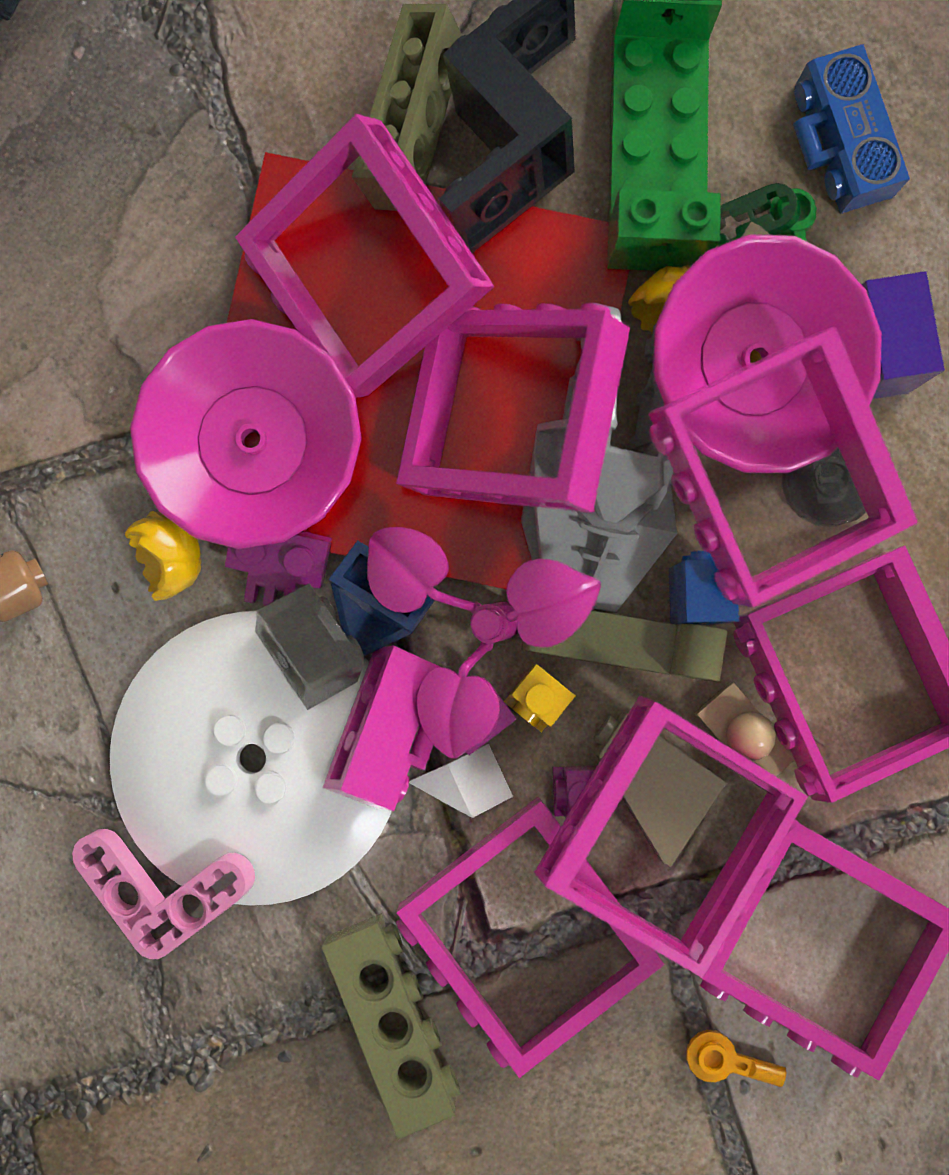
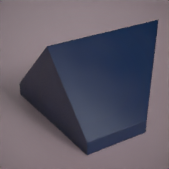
M358 540L329 578L350 663L412 634L435 601L427 595L424 604L419 609L405 613L394 612L385 608L374 597L370 589L367 572L369 547Z

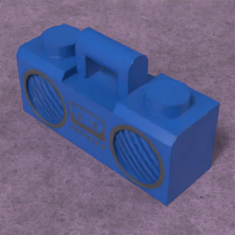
M864 44L809 61L795 85L797 106L801 112L805 111L806 116L793 123L808 170L829 165L825 170V188L830 199L836 200L840 214L894 198L910 180ZM816 130H818V133H819L820 139H821V141H822L824 150L822 149V146H821V143H820V140H819V137H818V134H817V131H816Z

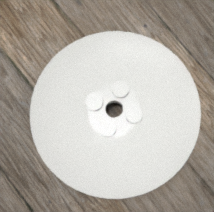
M243 611L205 620L184 630L158 649L142 666L127 689L116 715L110 745V776L118 811L126 829L148 860L170 879L183 886L219 857L227 853L240 854L250 861L254 869L255 881L248 893L235 904L250 906L283 903L310 895L333 883L354 867L380 836L392 811L374 808L322 787L369 662L367 659L361 657L350 663L345 641L335 632L318 623L298 616L270 611ZM248 744L258 745L265 752L266 763L259 772L247 771L240 762V753ZM230 871L211 887L218 894L229 884L234 883L237 877Z

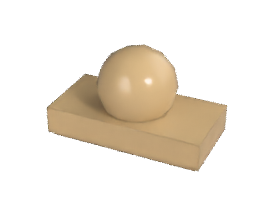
M729 682L694 713L715 739L774 776L779 775L795 761L790 749L787 750L780 743L770 720L756 709L734 682Z

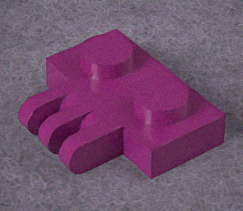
M302 531L282 543L242 549L228 546L224 567L248 572L244 602L255 604L259 594V587H264V607L274 608L278 591L284 592L282 611L292 613L299 584L318 589L323 585L332 538Z

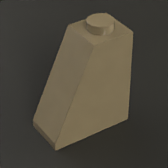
M621 712L617 719L609 716L596 733L594 741L599 743L594 753L599 761L602 759L628 714ZM658 736L622 796V800L654 853L671 867L727 782Z

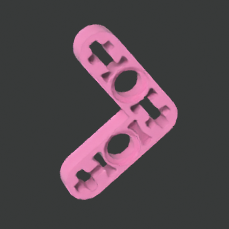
M98 829L79 839L72 853L73 863L77 871L135 950L148 959H160L166 956L240 900L253 887L255 881V873L250 861L240 854L227 853L219 857L165 899L123 840L111 830ZM100 846L105 854L101 860L97 861L93 853ZM118 867L121 872L109 879L106 874ZM232 871L236 875L237 880L216 894L211 886L225 874ZM120 882H128L135 887L138 893L136 905H129L120 898L118 892ZM185 894L194 895L201 901L204 910L201 918H194L185 912L182 903ZM167 919H170L174 927L161 938L155 940L150 932Z

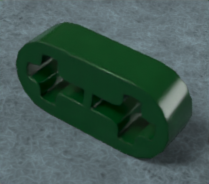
M774 183L720 205V230L726 227L725 219L729 216H732L737 222L748 218L750 221L739 225L735 229L736 237L730 239L724 233H720L718 247L741 238L750 222L759 225L770 235L780 234L793 227L799 219L801 212L800 201L794 191L785 184ZM774 197H779L783 203L789 202L790 204L782 209L784 217L779 220H775L771 214L757 217L758 214L771 208V199Z

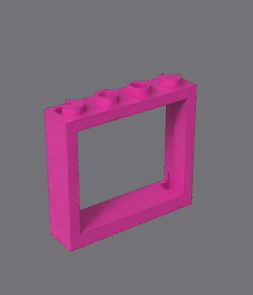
M355 114L235 236L245 252L244 256L247 264L256 273L261 275L271 290V298L276 307L289 317L299 333L333 357L353 390L355 398L368 396L495 287L382 121ZM359 156L366 163L449 285L448 289L360 366L357 365L274 241Z
M593 303L581 305V310H566L553 304H538L536 310H522L508 304H497L494 306V310H481L472 306L425 346L396 484L428 496L593 513L630 328L610 314V308ZM466 337L585 338L557 478L439 468Z
M836 327L807 336L648 413L653 424L650 427L652 441L657 450L662 455H667L675 473L672 476L674 490L684 504H689L697 522L693 525L695 537L702 549L707 553H711L718 572L715 573L717 586L723 596L729 601L732 600L733 604L754 608L918 523ZM801 359L868 518L751 577L681 417Z
M906 546L898 547L869 558L739 616V621L733 622L736 628L733 632L735 643L744 657H749L756 672V676H754L755 688L761 699L765 703L770 704L777 720L774 723L775 733L783 747L787 750L790 749L798 767L795 769L796 780L802 791L806 795L811 796L812 800L833 803L949 748V640ZM874 574L941 724L830 775L762 623Z
M639 695L534 873L547 888L703 978L716 954L721 957L724 950V940L735 921L740 920L746 914L751 902L750 896L760 878L768 874L774 866L777 857L776 851L785 835L799 823L795 818L808 796L659 703ZM663 728L767 792L681 940L574 878Z
M539 796L401 901L396 912L400 917L396 925L403 937L411 946H415L417 943L421 945L430 958L426 965L432 976L442 987L448 983L460 998L456 1005L464 1019L472 1028L478 1024L491 1039L486 1044L493 1058L503 1069L510 1065L519 1078L665 965L655 950L609 924L634 959L521 1047L462 970L421 913L533 826L536 827L550 846L561 825ZM585 859L574 878L621 905L587 859Z
M798 823L793 830L785 835L776 851L777 857L774 866L768 874L760 878L750 896L751 902L746 914L740 920L735 921L724 940V950L721 957L716 954L705 975L701 978L703 980L700 986L720 1000L726 1001L729 995L745 1003L743 1011L765 1026L770 1027L773 1020L789 1029L787 1036L803 1048L814 1052L817 1046L832 1053L831 1062L848 1074L858 1078L863 1071L880 1081L949 952V908ZM791 843L929 921L861 1048L854 1046L722 970Z

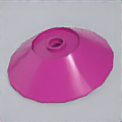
M749 234L706 251L673 284L654 329V378L664 405L750 365V354L753 350L759 352L761 357L764 358L807 336L836 327L870 406L880 382L882 333L866 289L835 255L796 236ZM801 359L681 417L692 444L701 454L744 473H789L830 456L838 448Z
M253 319L207 326L169 348L142 383L130 426L136 474L158 511L196 539L237 549L285 542L322 520L350 484L361 443L355 394L333 357L297 330ZM253 432L259 433V444L256 447L247 448L244 442L246 436Z

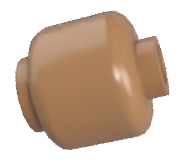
M14 550L0 555V622L9 621L41 605L43 596L39 588L48 585V582L36 558L26 562L24 557Z

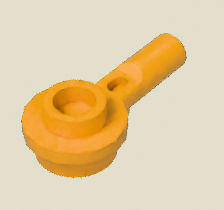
M717 1030L698 1032L691 1038L686 1048V1060L690 1070L697 1078L705 1082L715 1083L724 1080L731 1073H735L778 1087H782L785 1083V1067L737 1053L729 1038Z

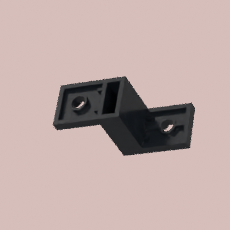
M512 0L507 5H501L496 8L485 22L468 35L459 37L451 45L450 49L443 54L455 112L491 150L483 164L466 177L463 176L455 179L447 187L444 194L439 197L441 209L471 253L485 244L575 172L572 117L531 75L576 40L574 0Z

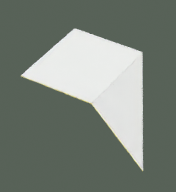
M489 744L477 749L469 756L467 754L447 765L409 781L415 787L471 818L513 797Z

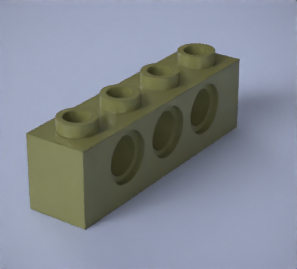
M447 4L402 5L370 113V118L382 121L425 185L451 97V88L443 54L462 36ZM359 156L352 174L355 183L374 209L398 211L366 163Z
M380 913L328 935L321 946L397 1139L399 1140L455 1116V1096L461 1094L459 1083L452 1066L448 1064L443 1067L436 1050L442 1046L441 1039L432 1017L423 1018L417 1001L423 999L422 991L413 970L405 973L398 955L404 952V947L395 924L386 925L383 915ZM370 964H378L385 968L389 979L378 985L369 983L364 978L362 969ZM389 1012H397L405 1017L408 1025L402 1030L392 1031L383 1025L381 1017ZM408 1060H416L424 1065L426 1072L420 1077H408L401 1071L400 1065Z

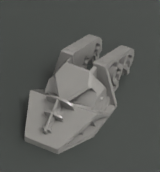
M606 306L610 308V314L621 321L620 310ZM656 324L653 327L652 337L646 341L644 357H648V363H652V370L645 389L637 394L636 406L640 407L635 436L630 438L629 444H626V450L609 446L612 430L617 428L618 423L615 420V400L593 513L523 506L521 523L532 560L551 559L559 561L583 574L598 579L601 582V589L593 609L616 612L677 535L671 490L673 468L667 455H662L652 441L650 427L653 424L648 413L665 406L654 378V329ZM577 338V341H581V348L583 349L585 338ZM581 358L577 364L575 374L569 379L563 419L537 425L529 476L557 478Z

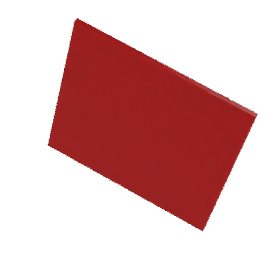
M265 152L250 221L309 161ZM346 169L274 241L357 365L360 366L448 289L449 285L398 211L374 209L353 180L352 174L354 170ZM426 185L441 207L439 197L444 194L446 189ZM531 206L472 253L495 286L473 305L481 310H494V306L497 304H508L522 310H536L538 304H553L566 310H581V305L598 303L618 308L621 312L629 270L607 269V221ZM243 250L227 323L253 319L297 330L289 317L276 307L271 298V290L261 275L256 273L247 264ZM466 337L439 468L529 476L537 425L563 419L569 379L575 374L577 364L583 352L581 341H577V338ZM424 347L368 396L356 397L361 443L351 482L326 516L305 529L304 532L332 538L329 553L346 556L357 540L369 547L370 538L378 530L390 527L416 530L432 538L442 548L449 565L447 578L507 590L509 580L516 569L532 560L521 523L523 506L428 496L396 484L424 355ZM256 432L248 434L244 441L247 448L256 447L260 442V434Z

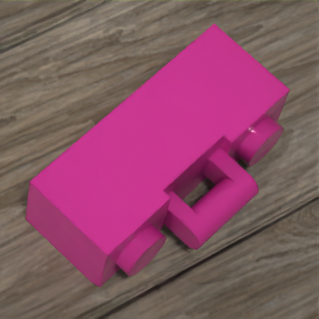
M396 646L382 647L372 653L322 788L374 808L389 811L395 810L397 803L404 798L407 792L409 768L412 767L424 771L433 748V743L424 732L419 719L417 696L424 678L430 671L441 668L440 666Z

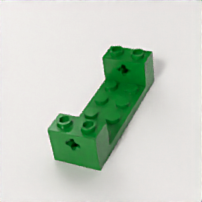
M613 0L607 269L659 271L666 266L691 267L706 251L716 248L720 242L721 193L707 192L709 38L722 7V0Z

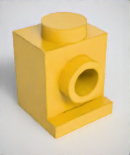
M533 664L503 702L542 733L547 725L551 727L576 695L539 665Z

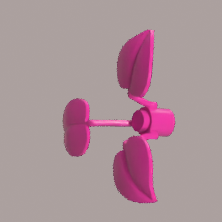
M384 528L376 531L370 538L368 553V581L370 589L378 602L391 611L405 613L419 609L424 604L428 595L433 600L468 610L472 613L470 621L471 630L474 636L481 641L480 646L460 666L458 674L444 667L430 671L424 678L417 696L418 715L427 737L444 755L456 759L484 741L491 734L496 726L500 711L499 699L492 685L482 677L468 676L470 669L486 652L492 650L493 643L508 640L515 636L517 632L525 643L536 647H550L565 641L580 628L591 613L601 589V582L562 562L551 559H535L522 564L510 578L507 586L509 603L495 602L481 605L477 601L471 602L442 593L434 588L446 577L449 565L442 548L432 538L408 528Z

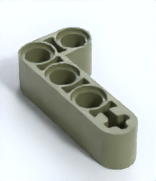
M591 611L580 628L565 641L550 647H536L528 645L523 641L521 650L691 679L720 682L727 630L693 624L675 625Z

